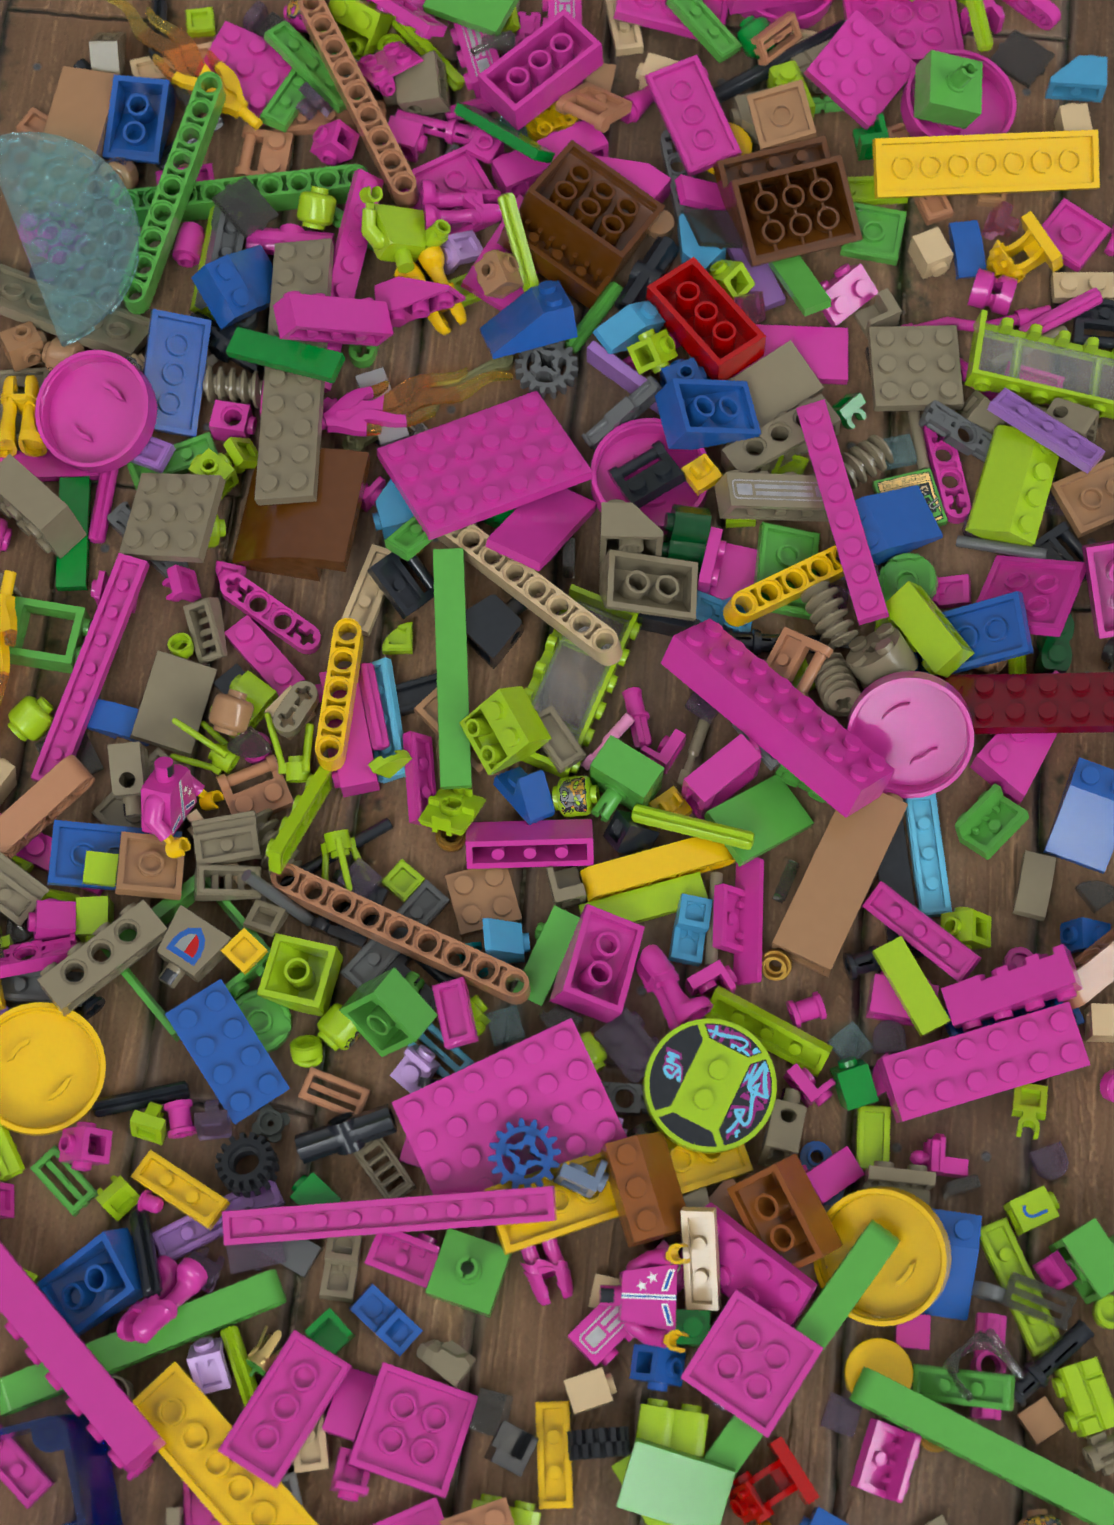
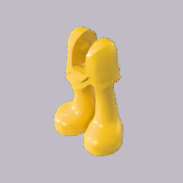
M432 246L422 251L418 261L434 283L450 285L455 289L454 283H449L443 269L445 256L441 247ZM413 262L414 269L409 273H399L397 269L394 272L395 277L400 276L426 281L423 271L415 262ZM461 302L449 308L451 314L460 325L467 322L466 312ZM441 309L428 316V320L433 327L444 336L451 332L448 322L442 314L448 309Z
M26 375L25 394H18L16 376H7L4 380L0 399L3 405L0 423V457L2 458L9 454L15 456L18 445L20 450L30 457H41L47 453V447L37 431L35 406L40 387L34 375ZM17 411L22 415L18 445L15 431Z

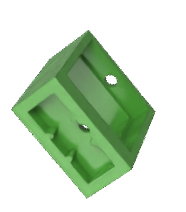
M14 596L16 597L17 632L9 636L10 664L71 674L93 620L90 618L86 608ZM31 614L74 620L65 655L22 649Z

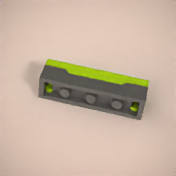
M223 196L210 209L198 271L205 264L227 254L242 250L250 206ZM227 210L234 212L233 214H226ZM195 286L190 311H199L215 320Z

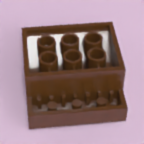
M826 135L719 160L712 166L732 229L751 267L863 240L842 155L831 157Z
M571 140L529 187L519 208V214L535 270L550 281L558 280L566 293L590 309L610 282L615 280L663 212L665 206ZM504 227L497 243L512 253L506 228Z
M320 448L317 501L258 506L254 500L256 466L231 563L245 566L247 570L319 582L323 569L346 572L371 464L369 452Z

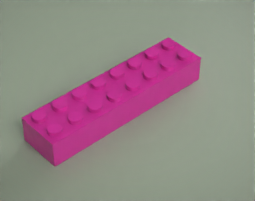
M709 618L673 636L661 664L845 818L881 796L895 769L882 756L876 754L862 743L859 737L852 735L834 717L819 708L811 698L803 695L792 686L789 680L781 677L770 668L767 662L758 658L741 641L732 637L719 623Z

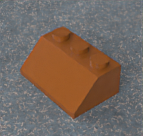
M664 1133L634 1135L605 1143L600 1150L602 1160L608 1162L605 1171L609 1173L608 1181L628 1248L682 1233L681 1209L686 1207Z
M796 1153L727 1188L746 1229L797 1269L843 1246Z

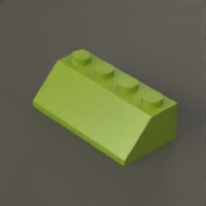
M997 425L993 432L965 530L982 539L1026 546L1035 545L1059 455L1013 426Z

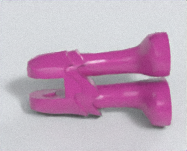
M421 180V204L424 213L425 230L438 219L445 220L449 225L471 222L473 226L499 222L503 218L497 199L502 193L496 189H477L472 187H461L460 192L443 193L437 191L432 180ZM462 206V209L460 210H440L444 208Z
M648 945L642 950L640 958L635 965L636 971L647 993L653 992L657 997L671 1031L687 1022L702 1019L703 1016L710 1012L713 1004L709 998L705 996L689 998L678 984V981H680L679 974L674 970L675 967L657 945Z
M557 1238L542 1243L547 1261L540 1259L536 1245L520 1250L525 1262H520L524 1269L523 1273L527 1277L533 1294L541 1306L551 1304L547 1285L545 1286L544 1280L553 1276L557 1278L556 1283L563 1299L573 1295L574 1287L571 1271L568 1267V1262L563 1258Z
M159 1256L157 1261L163 1288L161 1295L158 1297L156 1294L149 1298H144L141 1302L138 1300L128 1309L117 1325L119 1338L127 1342L148 1343L161 1328L176 1318L177 1308L196 1295L207 1283L208 1276L204 1267L189 1257L183 1258L178 1265L176 1261L168 1256Z

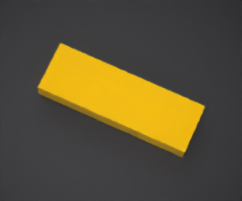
M151 1149L130 1176L134 1181L210 1231L222 1216V1211H225L230 1205L226 1198Z
M569 1401L535 1402L536 1437L539 1438L537 1443L539 1509L573 1508L572 1462L569 1460L567 1431H570Z

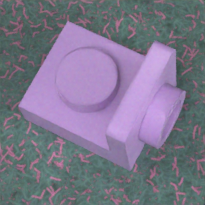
M473 230L448 235V240L439 246L445 256L443 269L447 275L452 274L459 265L475 262L483 251V247Z
M417 1044L406 1048L403 1052L405 1054L404 1058L390 1075L409 1093L420 1089L417 1086L419 1077L431 1078L441 1066L434 1059L436 1056L430 1049L423 1045L418 1046Z
M212 1337L200 1338L190 1345L187 1363L191 1376L204 1394L231 1388L232 1380L223 1354L224 1344L221 1337L214 1339Z

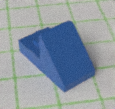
M519 766L495 776L493 785L528 825L555 814V808L543 770L527 774Z

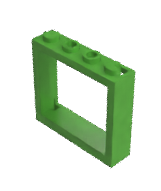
M194 875L182 884L180 900L163 899L152 908L164 925L173 920L180 905L188 908L195 902ZM205 877V888H211L210 877ZM230 900L215 901L240 931L245 928L243 927L245 918ZM248 928L245 929L267 949L268 953L246 975L240 972L225 984L235 999L249 989L250 986L248 984L258 976L262 978L270 948L258 933ZM127 929L120 934L119 938L122 941L129 942L135 939L137 932ZM101 949L103 953L107 956V958H109L111 952L106 949ZM127 968L121 975L175 1041L178 1042L180 1038L167 1019L164 1010L132 971Z

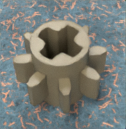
M1100 1431L1086 1437L1089 1445L1082 1448V1453L1091 1471L1095 1473L1101 1470L1103 1476L1113 1474L1114 1434L1107 1437L1104 1431Z

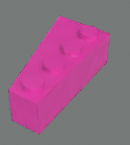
M1057 733L996 734L976 755L970 768L991 786L995 783L1001 786L1003 796L1020 805Z
M1064 944L1052 948L1053 955L1048 956V954L1040 955L1036 953L1026 957L1022 962L1023 966L1018 968L1016 964L1004 965L991 971V977L986 978L985 974H980L941 988L952 1025L957 1029L963 1028L964 1032L972 1031L982 1027L981 1021L994 1018L995 1022L1014 1017L1013 1011L1025 1008L1026 1012H1031L1045 1007L1044 1001L1057 998L1058 1002L1077 997L1076 991L1082 990L1083 987L1071 952Z

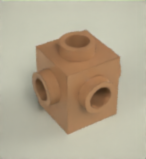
M491 250L483 255V259L474 264L477 272V281L482 287L485 296L503 299L524 285L518 270V262L511 253Z
M28 321L0 332V341L4 354L14 372L42 362V352L47 339L42 330L37 331L32 322Z

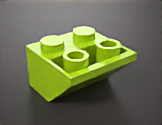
M330 0L328 8L356 63L363 56L374 54L378 49L377 43L379 39L388 33L394 15L376 9V3L366 0Z
M522 686L498 689L459 722L488 775H493L531 756L552 739Z

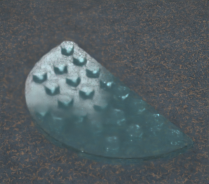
M16 132L0 135V186L59 341L65 347L95 330L94 326L101 322L108 314L111 315L130 288L139 261L140 226L138 215L129 192L118 174L104 159L89 148L73 140L47 133Z

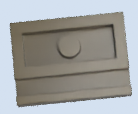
M255 811L191 821L197 864L223 865L262 858Z
M0 852V912L21 926L27 919L28 913L35 909L36 901L41 900L50 889Z

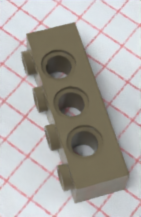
M819 394L814 398H807L803 400L798 405V407L814 403L825 398L822 394ZM825 399L835 435L838 436L841 418ZM796 408L789 412H781L773 421L764 426L759 425L761 431L759 437L727 443L721 450V465L725 471L740 470L742 473L768 471L771 473L780 456H784L780 465L782 467L793 460L791 457L794 454L800 456L806 454L808 448L802 428L799 426L801 424ZM781 438L784 439V441H776L774 439ZM757 452L759 455H751L749 453Z
M144 899L138 904L133 902L127 905L120 912L121 917L111 924L109 922L102 924L94 931L92 939L85 944L83 942L77 943L67 952L68 957L58 964L56 962L49 964L41 971V977L37 981L41 989L64 1017L162 942L168 929ZM127 929L137 932L135 939L129 942L122 941L119 938L120 934ZM100 949H106L111 952L110 957L103 962L94 960L93 956ZM80 969L84 972V976L78 982H70L67 980V975L70 971Z

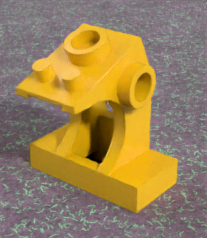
M1032 211L1021 217L1022 228L1025 234L1008 246L996 240L993 248L989 251L990 255L986 261L987 271L994 272L996 278L1005 275L1018 279L1017 283L1024 279L1025 274L1044 262L1047 263L1052 272L1063 267L1062 254ZM1024 251L1029 259L1014 265V261L1011 258Z

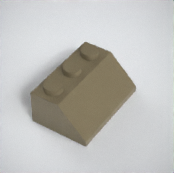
M620 499L601 502L599 573L600 563L609 549L661 557L663 531L635 504Z
M609 549L600 563L599 593L604 607L607 609L695 621L698 562Z

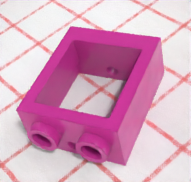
M741 733L684 778L681 795L693 809L692 812L698 819L703 820L708 810L728 800L757 777L762 752L755 741L752 739L747 740Z

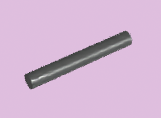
M958 535L956 540V547L1027 558L1047 559L1048 549L962 535Z
M249 869L244 871L241 879L279 907L286 909V912L306 926L312 924L315 917L313 914Z

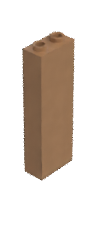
M63 66L24 194L28 216L38 219L64 221L66 223L85 224L97 184V174L104 159L102 156L113 77L119 74Z
M882 792L879 798L847 818L835 809L774 937L771 949L782 950L789 955L791 961L829 977L906 812L908 804L903 802L900 796L891 792H887V794Z

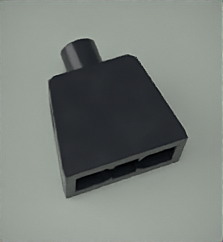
M489 595L466 610L467 644L493 669L496 668L524 632L523 622L519 616L528 608L514 597L505 604L497 595Z

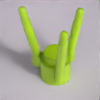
M266 712L265 719L278 761V774H285L287 783H306L311 774L310 758L314 725L312 723L306 724L302 756H289L288 762L285 763L271 714Z
M177 718L172 719L173 724L211 749L208 759L212 761V764L174 753L170 754L169 757L171 759L210 770L218 776L221 775L222 771L229 774L235 768L241 756V753L237 751L238 747L229 743L216 730H213L208 723L201 721L200 725L219 743L215 744Z
M337 830L324 834L325 843L320 844L322 851V878L329 881V854H331L332 859L339 858L346 889L352 891L351 877L346 859L347 856H350L351 851L364 881L370 883L371 879L357 850L355 837L350 838L349 830Z

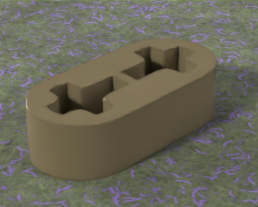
M300 681L295 683L275 711L273 724L277 733L281 736L293 737L297 735L317 707L319 694L312 682ZM307 691H309L311 699H304L301 702V704L297 706L300 702L298 694H305ZM294 711L295 713L292 716L294 725L287 724L284 728L281 719H288Z

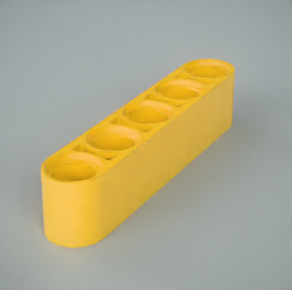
M836 545L736 592L723 609L725 621L731 626H743L799 599L806 589L822 581L832 583L844 577L842 565L836 559V557L839 558ZM811 569L816 570L820 577L814 575ZM786 581L792 582L796 589L789 587ZM761 592L767 594L771 601L764 599ZM735 604L742 606L745 613L738 611Z
M343 618L335 624L331 641L315 742V753L318 762L327 771L340 769L344 765L347 755L364 645L361 626L352 618ZM346 633L356 634L351 640H343L341 638ZM342 661L352 663L347 669L337 668V665ZM344 690L347 692L343 698L337 699L332 697L335 691ZM333 719L343 721L337 728L327 726ZM329 748L338 750V753L332 758L323 756V753Z
M691 837L592 865L581 870L579 874L584 884L587 900L591 902L699 871L702 874L733 864L735 859L724 844Z

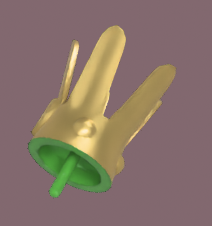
M265 1325L257 1346L251 1350L246 1359V1363L253 1369L249 1375L250 1377L255 1372L262 1376L266 1375L283 1348L281 1347L270 1357L282 1336L280 1330L275 1331L273 1335L268 1334L264 1339L268 1326Z

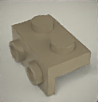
M875 1161L874 1166L869 1165L864 1171L863 1189L876 1186L894 1187L912 1193L929 1205L930 1190L936 1184V1172H928L927 1166L907 1165V1169L894 1168V1163Z

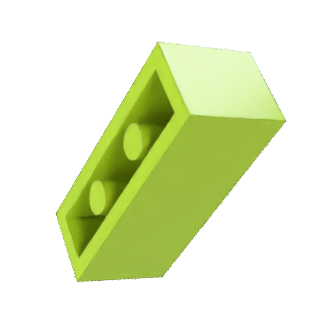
M908 581L885 602L889 617H886L887 621L894 628L903 632L906 636L904 639L912 651L918 652L924 659L921 663L930 674H937L948 678L974 654L973 650L920 585Z

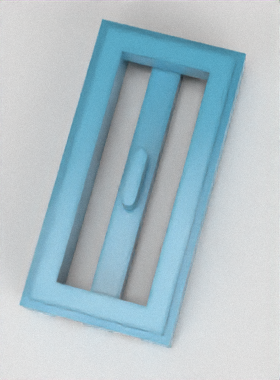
M431 1023L426 1030H429L444 1044L442 1032ZM422 1034L419 1037V1040L454 1072L474 1064V1061L459 1047L449 1049L463 1062L459 1067L426 1035ZM413 1042V1043H411V1044H409V1045H407V1046H408V1047H409V1046H413V1045H416V1043ZM441 1066L436 1071L442 1078L450 1075Z

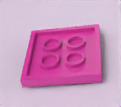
M856 9L803 74L861 127L867 130L876 120L877 114H880L909 79L917 64Z
M225 20L193 77H199L205 63L212 72L216 73L215 65L222 61L236 74L243 96L248 103V109L260 118V114L292 70V67L263 37Z
M467 145L412 169L417 182L419 199L417 204L411 209L422 210L421 180H432L437 191L443 193L460 192L461 187L477 189L494 188L477 159L466 152ZM405 188L400 190V192H407L410 189ZM462 206L444 208L440 210H460L462 209ZM471 222L450 225L451 231L449 235L470 230L476 233L495 223L473 226Z
M996 555L977 602L1016 591L1022 592L1030 634L1060 637L1085 576V562Z
M736 1289L680 1378L769 1438L824 1348Z
M382 1362L347 1464L432 1495L446 1498L479 1396Z

